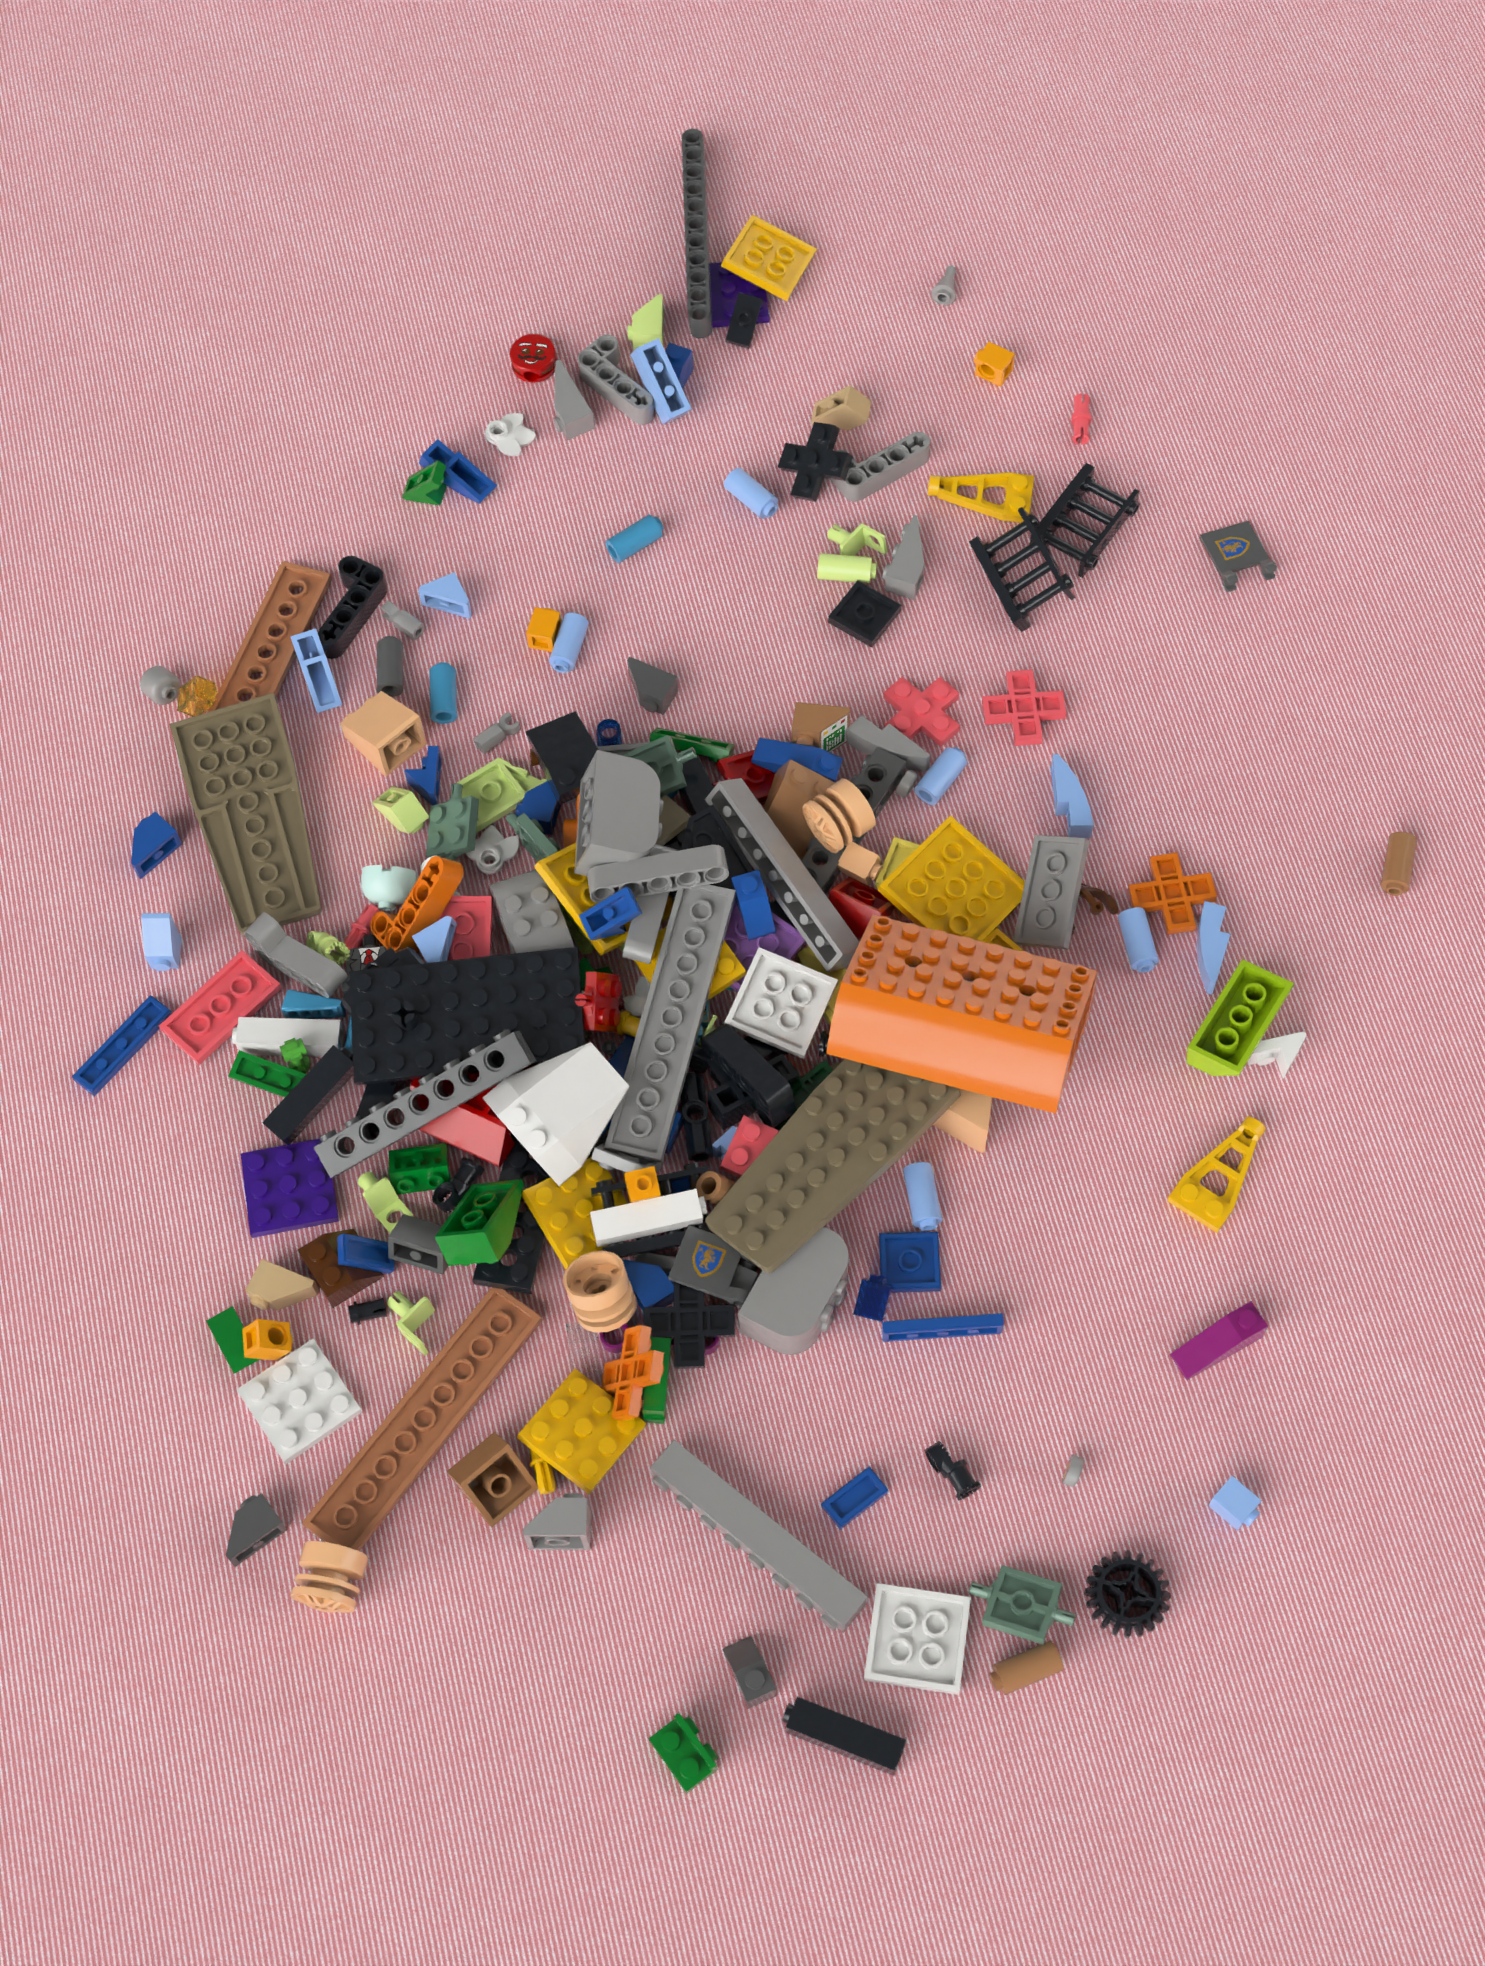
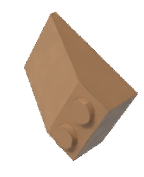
M790 759L776 771L763 809L796 855L803 859L807 853L808 843L815 835L805 820L802 807L808 801H813L818 794L826 796L825 791L835 782Z

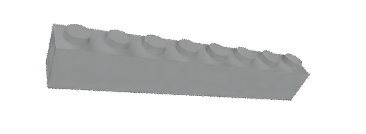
M742 778L719 781L705 801L709 806L714 805L755 871L759 870L762 881L826 971L831 972L848 968L859 945L858 939Z
M676 1440L671 1442L650 1467L651 1474L654 1477L652 1482L664 1492L668 1489L677 1496L675 1500L687 1511L693 1509L701 1515L699 1520L708 1529L713 1531L716 1528L725 1535L723 1540L736 1551L741 1548L749 1555L747 1560L759 1570H762L763 1567L773 1575L771 1579L783 1590L790 1588L797 1594L795 1599L807 1610H811L813 1607L822 1615L820 1617L821 1621L830 1629L835 1631L838 1628L844 1633L867 1604L868 1596Z

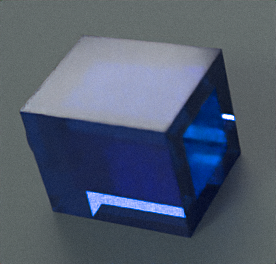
M870 1274L869 1278L864 1277L861 1280L853 1315L880 1322L885 1320L893 1288L892 1284L887 1283L888 1278Z

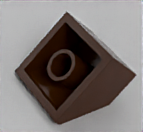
M354 1229L322 1234L298 1249L305 1265L332 1308L384 1277L383 1273L338 1265L337 1237L342 1233L358 1236Z

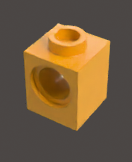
M988 341L983 350L979 349L974 357V363L976 364L975 375L1001 387L1014 369L1015 353Z
M534 608L526 632L529 648L552 652L562 622L560 612L551 608Z
M655 1166L624 1173L630 1203L661 1196Z
M257 1319L243 1328L245 1358L276 1361L292 1351L293 1338L290 1334V1322Z

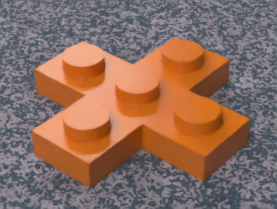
M1177 852L1150 856L1148 862L1153 881L1128 885L1127 891L1131 907L1143 908L1145 913L1161 910L1167 935L1195 931L1196 923L1191 906L1204 904V901L1216 902L1217 899L1211 872L1183 876Z
M638 1325L625 1329L621 1359L604 1363L601 1388L609 1395L615 1394L613 1419L624 1421L638 1418L643 1405L641 1398L643 1387L660 1383V1378L664 1371V1353L656 1350L649 1351L651 1348V1327Z

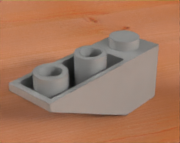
M913 515L910 524L906 523L901 533L902 541L900 544L895 545L892 552L893 561L891 565L886 564L882 579L885 580V591L915 600L924 580L925 564L918 517Z

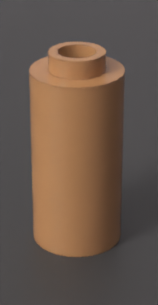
M1394 832L1389 835L1381 880V888L1389 895L1399 896L1402 893H1406L1410 887L1417 838L1407 832Z
M708 1171L702 1174L697 1181V1194L699 1197L703 1196L705 1201L716 1206L736 1182L716 1172Z
M1049 1640L1044 1645L1040 1644L993 1664V1672L989 1673V1677L996 1692L1001 1690L1004 1695H1007L1064 1671V1666L1056 1646L1052 1640Z

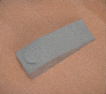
M559 359L555 361L554 408L556 417L553 418V422L559 433L563 432L566 439L569 440L595 429L593 412Z

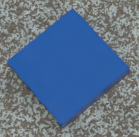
M938 1232L879 1233L881 1293L941 1291Z

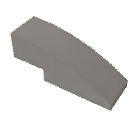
M861 715L847 728V743L861 753L872 755L876 748L879 747L905 760L906 769L926 772L929 769L930 754L891 724H888L881 730Z

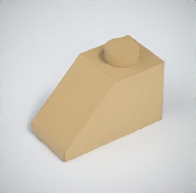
M849 385L814 404L811 424L819 422L836 425L842 430H851L868 421L871 401L853 386Z
M261 1259L245 1289L251 1299V1304L262 1310H267L269 1307L276 1311L315 1297L320 1291L314 1280L264 1259Z

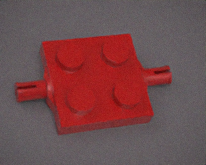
M754 750L718 761L717 768L724 778L722 781L742 778L758 802H766L776 773L751 763Z
M586 972L584 994H578L575 999H580V1001H575L578 1006H583L584 1030L617 1032V1026L621 1019L619 1010L625 1007V1005H620V1003L625 1004L624 1000L619 998L622 993V984L619 980L620 975Z

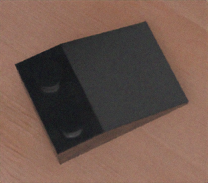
M575 711L525 731L558 805L578 797L581 779L596 751L599 750Z

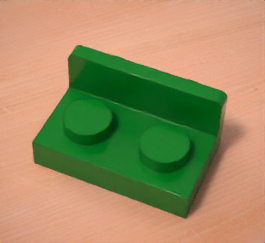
M447 1143L389 1151V1177L397 1195L435 1190L442 1183L448 1182L450 1173Z
M678 1712L674 1715V1720L648 1738V1740L687 1794L718 1770L715 1761L719 1758L708 1742L702 1745L696 1737V1734L700 1731L689 1716L684 1719Z

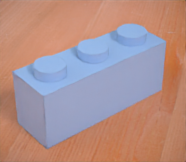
M658 338L636 348L631 353L632 360L646 390L653 397V405L662 424L664 425L686 415L691 410L690 404L660 339Z

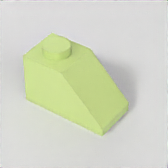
M663 295L655 296L632 315V325L627 326L628 341L632 340L633 351L658 338L663 346Z
M392 786L372 802L378 811L399 831L409 834L419 831L424 826L423 822L429 818L427 812L410 790Z

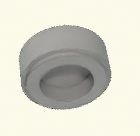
M909 769L900 781L895 793L903 798L907 797L918 779V774Z
M1074 1454L1070 1456L1063 1474V1484L1070 1487L1076 1485L1084 1464L1082 1457Z

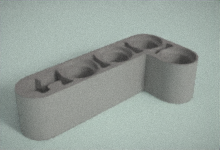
M608 334L600 336L578 355L580 378L639 425L651 423L654 419L652 395L616 367L620 361L619 345L616 337Z
M912 433L860 463H857L853 458L845 481L830 480L847 500L858 502L926 464L929 460L930 439L925 433Z
M265 912L244 932L249 943L265 962L326 998H329L348 978L347 973L337 963L286 935L279 923Z

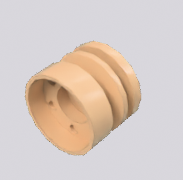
M843 778L827 788L825 791L826 796L818 794L813 801H808L802 807L803 815L810 830L818 841L832 853L839 852L844 845L848 846L853 841L852 835L854 837H861L876 825L874 813L866 798L852 782Z
M593 1251L580 1256L566 1269L563 1283L578 1323L585 1330L595 1333L609 1332L627 1323L636 1312V1296L624 1263L615 1253Z
M320 1541L305 1542L299 1564L301 1567L309 1570L311 1574H297L294 1581L301 1586L293 1587L290 1597L319 1611L331 1613L354 1612L357 1602L350 1597L359 1596L360 1590L358 1587L348 1583V1580H361L364 1578L368 1562L367 1555L338 1544Z

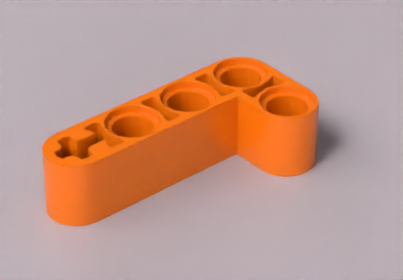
M438 856L430 858L398 914L383 911L375 913L370 924L371 931L387 950L390 947L394 951L410 947L416 953H419L420 950L412 936L438 921L463 878L464 870L461 863Z

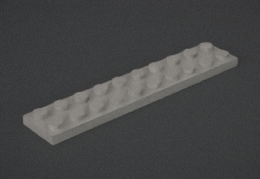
M713 885L677 890L624 1076V1080L630 1087L613 1114L604 1146L607 1151L622 1152L633 1157L659 1163L663 1162L734 906L736 890Z

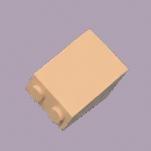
M382 691L368 698L363 706L355 712L349 713L340 723L344 737L385 777L427 745L420 716Z
M959 1089L961 1096L933 1125L974 1150L985 1153L992 1097Z

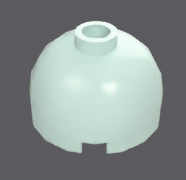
M382 865L365 866L362 868L361 889L364 896L370 902L378 904L379 910L394 911L395 906L404 904L417 881V874L414 870L398 866H392L391 869H382Z

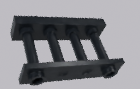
M1088 463L1084 464L1040 521L1041 526L1038 527L1047 546L1050 545L1080 561L1078 576L1082 578L1088 570L1092 571L1095 568L1099 555L1129 516L1133 517L1140 506L1138 502L1139 490L1134 489L1127 499L1095 482L1093 478L1095 467ZM1085 492H1092L1120 507V509L1113 517L1083 501L1082 496ZM1077 509L1107 526L1099 535L1069 519L1068 514L1071 510L1075 511ZM1064 527L1093 544L1085 553L1054 536V532L1057 528L1061 529ZM1032 535L1030 537V544L1035 541Z
M1021 507L1018 511L1023 522L991 543H984L978 536L969 541L1012 623L1023 632L1031 627L1026 617L1035 608L1062 591L1070 600L1076 597L1071 590L1074 587L1072 580L1067 573L1062 574L1038 530L1041 524L1033 512L1028 514ZM1028 530L1030 531L1035 540L1034 542L1002 563H996L993 558L996 555V551ZM1038 551H1041L1046 562L1015 582H1006L1004 577L1007 575V571ZM1052 571L1057 580L1056 583L1024 604L1022 602L1018 604L1015 598L1018 596L1017 592Z
M701 1162L683 1165L684 1170L657 1175L662 1196L673 1194L672 1181L689 1178L691 1190L696 1189L699 1177L708 1172L709 1167H701ZM613 1179L596 1182V1188H591L592 1197L601 1196L604 1209L615 1207L613 1193L627 1191L626 1183L614 1184ZM707 1212V1214L703 1215L702 1224L695 1225V1227L713 1233L706 1223ZM681 1228L667 1231L666 1235L656 1237L655 1235L637 1238L636 1241L608 1244V1246L602 1247V1251L615 1253L620 1258L679 1247L686 1231Z

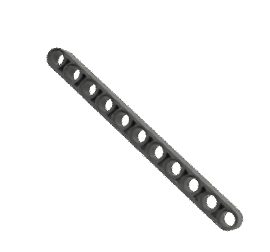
M688 129L684 131L681 137L687 313L691 335L702 339L708 337L713 330L706 155L702 132L698 129Z

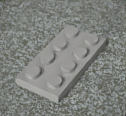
M1034 835L1013 939L1015 944L1069 949L1090 843L1089 840L1077 837Z

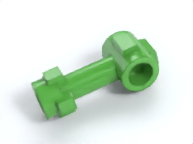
M292 1038L285 1041L284 1045L279 1046L285 1062L291 1061L288 1063L289 1068L306 1074L309 1071L311 1062L308 1056L303 1057V1055L307 1054L302 1039L296 1040Z

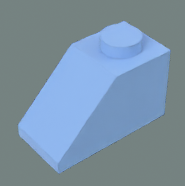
M142 913L144 954L151 969L167 971L179 968L182 937L171 914Z

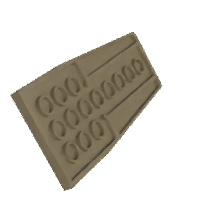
M267 694L169 724L190 801L241 935L245 937V930L263 912L273 917L280 926L319 915L322 912L296 766L275 694Z
M844 1059L809 1095L706 1217L708 1228L766 1273L774 1272L896 1163L961 1096L959 1089Z

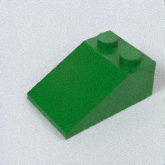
M522 1179L472 1184L435 1235V1239L448 1266H468L475 1263L492 1264L502 1258L504 1252L511 1244L524 1186Z

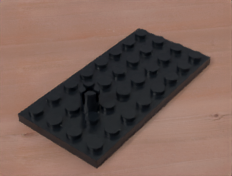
M578 947L349 971L353 1072L356 1085L422 1079L433 1072L438 1076L445 1072L444 1065L457 1058L461 1062L470 1057L468 1053L470 1050L483 1043L485 1047L495 1043L493 1037L507 1029L511 1033L520 1031L534 1055L536 1062L528 1067H533L586 1044L583 1006H578L575 1001H580V999H575L578 994H582ZM496 1050L492 1057L493 1062L501 1067L504 1063V1055ZM471 1065L468 1068V1074L479 1073V1070L474 1065Z

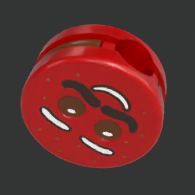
M527 334L518 338L510 348L513 373L519 379L529 383H538L550 378L555 372V361L557 360L556 348L553 342L540 334Z

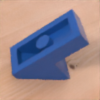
M428 746L427 756L422 758V769L404 770L408 784L431 806L437 805L439 800L442 768L439 746Z
M626 886L580 914L579 918L590 940L594 941L626 932L624 924L642 914V911L632 890Z

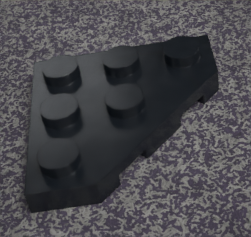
M714 805L689 817L681 850L719 845L725 851L729 876L722 882L709 885L732 889V877L754 871ZM677 890L670 891L669 896L673 902L675 900Z

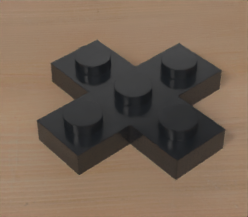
M814 422L806 446L785 443L778 468L783 471L797 473L790 494L794 498L816 502L824 478L846 480L853 456L846 452L833 451L840 428L836 425Z
M674 1282V1307H644V1326L651 1327L650 1337L674 1339L675 1369L706 1368L705 1338L735 1337V1306H705L704 1292Z

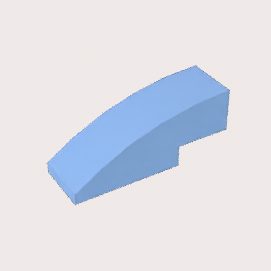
M316 628L290 636L316 712L319 713L341 706L342 702Z
M1053 754L1051 778L1055 816L1066 815L1068 837L1091 838L1093 820L1086 794L1068 764L1059 754Z
M1204 901L1197 929V962L1206 993L1212 995L1230 934L1220 931L1227 907Z

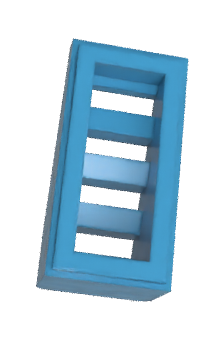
M290 989L286 992L281 1009L285 1018L293 1019L340 1018L346 1015V1010L340 999L326 998Z

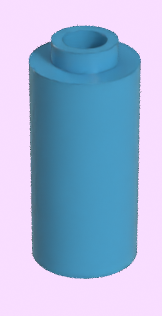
M648 514L606 540L605 545L613 560L621 563L661 538L664 527L658 517Z
M445 662L437 663L429 670L430 718L436 723L448 724L457 719L456 669Z

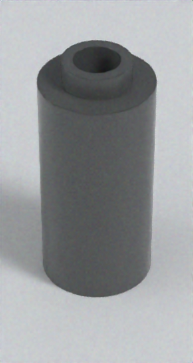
M386 636L377 642L376 690L378 693L382 691L390 697L403 693V642L394 636Z

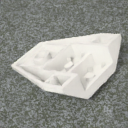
M590 1042L509 1076L486 1094L483 1099L537 1163L560 1187L583 1166L630 1086Z

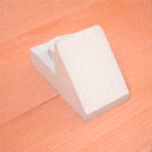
M1305 1031L1260 1041L1247 1062L1248 1065L1256 1063L1260 1066L1267 1065L1276 1059L1284 1079L1302 1048L1306 1038Z

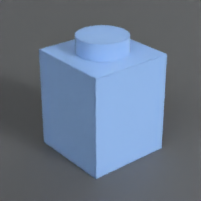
M1231 1476L1212 1498L1208 1506L1238 1531L1243 1524L1249 1527L1259 1516L1260 1512L1257 1510V1507L1262 1500L1235 1477Z

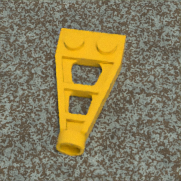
M1010 472L952 477L930 475L927 495L936 496L938 499L1002 521L1021 523L1023 519L1018 509L1023 507L1028 514L1030 513L1034 476ZM959 486H976L978 489L977 497L972 499L958 495L957 488ZM988 487H1003L1006 490L1004 503L997 505L986 501L982 496L984 489Z
M1247 1116L1233 1134L1183 1175L1167 1201L1218 1233L1235 1207L1257 1141L1266 1131L1265 1126L1257 1119ZM1230 1148L1243 1155L1236 1170L1219 1161ZM1216 1170L1228 1178V1186L1224 1195L1217 1196L1200 1185V1180L1210 1171Z

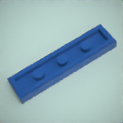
M150 995L72 1076L73 1080L95 1096L160 1029L159 1025L172 1014V1011Z
M1003 1313L884 1321L881 1328L882 1341L891 1342L1001 1334L1004 1319Z

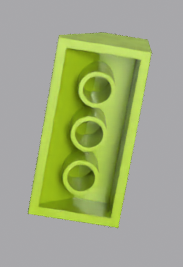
M1242 959L1188 1045L1186 1064L1211 1076H1239L1294 987V983Z

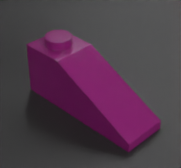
M1252 1301L1225 1315L1172 1352L1170 1356L1185 1379L1189 1380L1263 1338L1268 1325Z

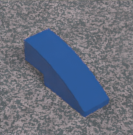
M439 439L420 457L419 465L423 468L438 460L446 465L443 483L476 503L480 504L497 487L490 478L459 451L455 454Z

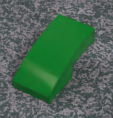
M233 1306L206 1320L234 1374L260 1360L244 1357V1326Z

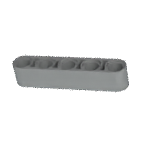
M655 844L649 856L680 850ZM669 892L638 897L637 903L642 914L631 920L623 950V958L647 964L651 963Z
M708 845L641 857L632 861L598 865L592 867L587 872L590 898L595 903L602 902L626 886L632 890L634 897L637 898L719 883L729 876L725 851L719 845Z

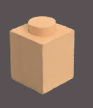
M851 842L845 848L838 863L839 870L842 873L870 886L872 880H877L879 873L883 869L879 855L854 842Z

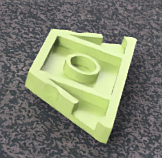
M498 757L457 783L463 785L462 798L473 796L479 799L476 833L514 811L518 802L523 801L525 792L547 780L544 778L542 780L529 775L527 770L514 767L510 762Z

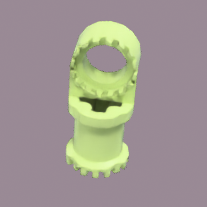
M310 931L308 933L307 947L334 961L339 966L344 964V961H348L350 950L346 947L345 943L338 941L335 936H331L327 932Z

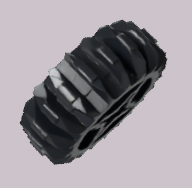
M1127 1550L1124 1553V1559L1121 1560L1119 1553L1113 1552L1112 1562L1104 1556L1100 1561L1102 1567L1094 1565L1092 1568L1095 1576H1088L1086 1582L1092 1587L1086 1588L1084 1595L1093 1597V1599L1087 1601L1086 1607L1090 1609L1097 1608L1091 1617L1093 1620L1101 1616L1104 1618L1100 1626L1102 1629L1107 1628L1108 1624L1114 1626L1112 1635L1116 1636L1120 1628L1124 1629L1125 1638H1130L1132 1629H1134L1138 1637H1141L1144 1634L1143 1626L1149 1632H1152L1155 1629L1153 1621L1161 1624L1164 1617L1160 1612L1167 1613L1169 1610V1606L1163 1601L1170 1600L1171 1593L1162 1591L1168 1587L1169 1581L1158 1580L1164 1571L1160 1568L1153 1572L1151 1568L1155 1561L1150 1559L1147 1564L1142 1563V1553H1138L1136 1559L1133 1560L1131 1559V1552ZM1130 1571L1128 1578L1124 1581L1113 1580L1110 1582L1105 1580L1115 1572ZM1139 1575L1150 1586L1153 1598L1149 1597L1148 1592L1143 1591L1139 1587ZM1130 1582H1132L1130 1589L1132 1590L1131 1598L1127 1601L1125 1607H1123V1603L1125 1600L1124 1590L1125 1588H1128ZM1102 1590L1106 1591L1107 1596L1112 1597L1116 1601V1613L1106 1604ZM1145 1606L1150 1608L1142 1616L1135 1618L1125 1617L1128 1609L1131 1607L1142 1608Z

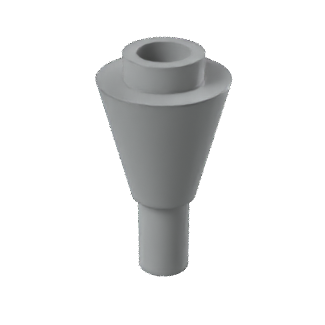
M954 266L947 267L945 275L931 291L932 299L938 304L949 305L955 300L954 276L956 268Z

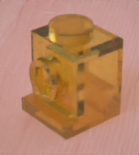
M196 675L179 688L177 711L192 717L204 714L215 703L217 694L215 682Z

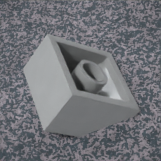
M566 1493L563 1498H555L523 1528V1537L528 1549L591 1550L592 1512L588 1499L582 1498V1495L578 1493Z

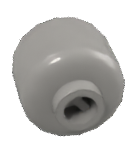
M163 666L151 667L142 675L140 681L142 693L158 705L171 703L180 692L181 684L178 677Z

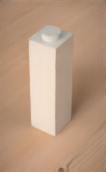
M238 1017V1025L232 1031L233 1044H236L238 1050L251 1055L283 1056L279 1046L284 1045L285 1041L292 1038L296 1040L301 1038L307 1054L303 1056L323 1057L333 1045L341 1050L344 1046L345 1030L341 1020Z
M697 1189L592 1211L590 1215L596 1244L599 1247L686 1228L688 1225L702 1224L703 1215L707 1214L704 1197H698Z

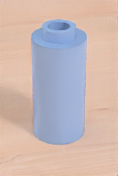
M735 468L726 477L724 488L761 519L769 518L776 513L778 498L742 468Z
M566 613L563 616L549 658L550 665L557 672L566 673L575 668L589 625L588 620L584 616L577 613Z
M956 747L944 749L914 787L915 794L923 802L929 805H936L966 767L967 760L964 752Z
M1140 907L1126 909L1117 918L1131 968L1138 970L1140 973L1149 972L1155 968L1159 959L1145 910Z
M917 1162L907 1165L903 1168L913 1226L920 1228L921 1231L934 1230L942 1222V1215L932 1164Z

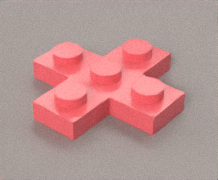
M1033 670L1006 671L1005 678L1008 694L982 696L985 725L1012 723L1015 746L1042 744L1043 738L1040 721L1066 718L1063 690L1036 692Z
M902 676L883 692V698L899 711L884 724L883 729L888 724H891L910 740L922 731L940 747L960 731V725L944 712L959 699V692L943 678L939 677L923 692H920Z

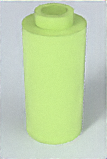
M820 553L817 579L854 583L858 580L862 583L870 584L871 579H876L877 563H872V557Z

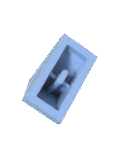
M455 572L420 586L418 591L422 605L465 618H471L472 612L469 599Z
M446 916L412 936L427 963L447 961L457 927V922L452 917Z

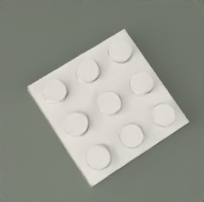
M759 947L724 1023H727L735 1031L804 1059L838 984V980Z
M311 1339L236 1389L285 1465L363 1412L314 1339Z
M877 1583L864 1681L959 1695L971 1597Z

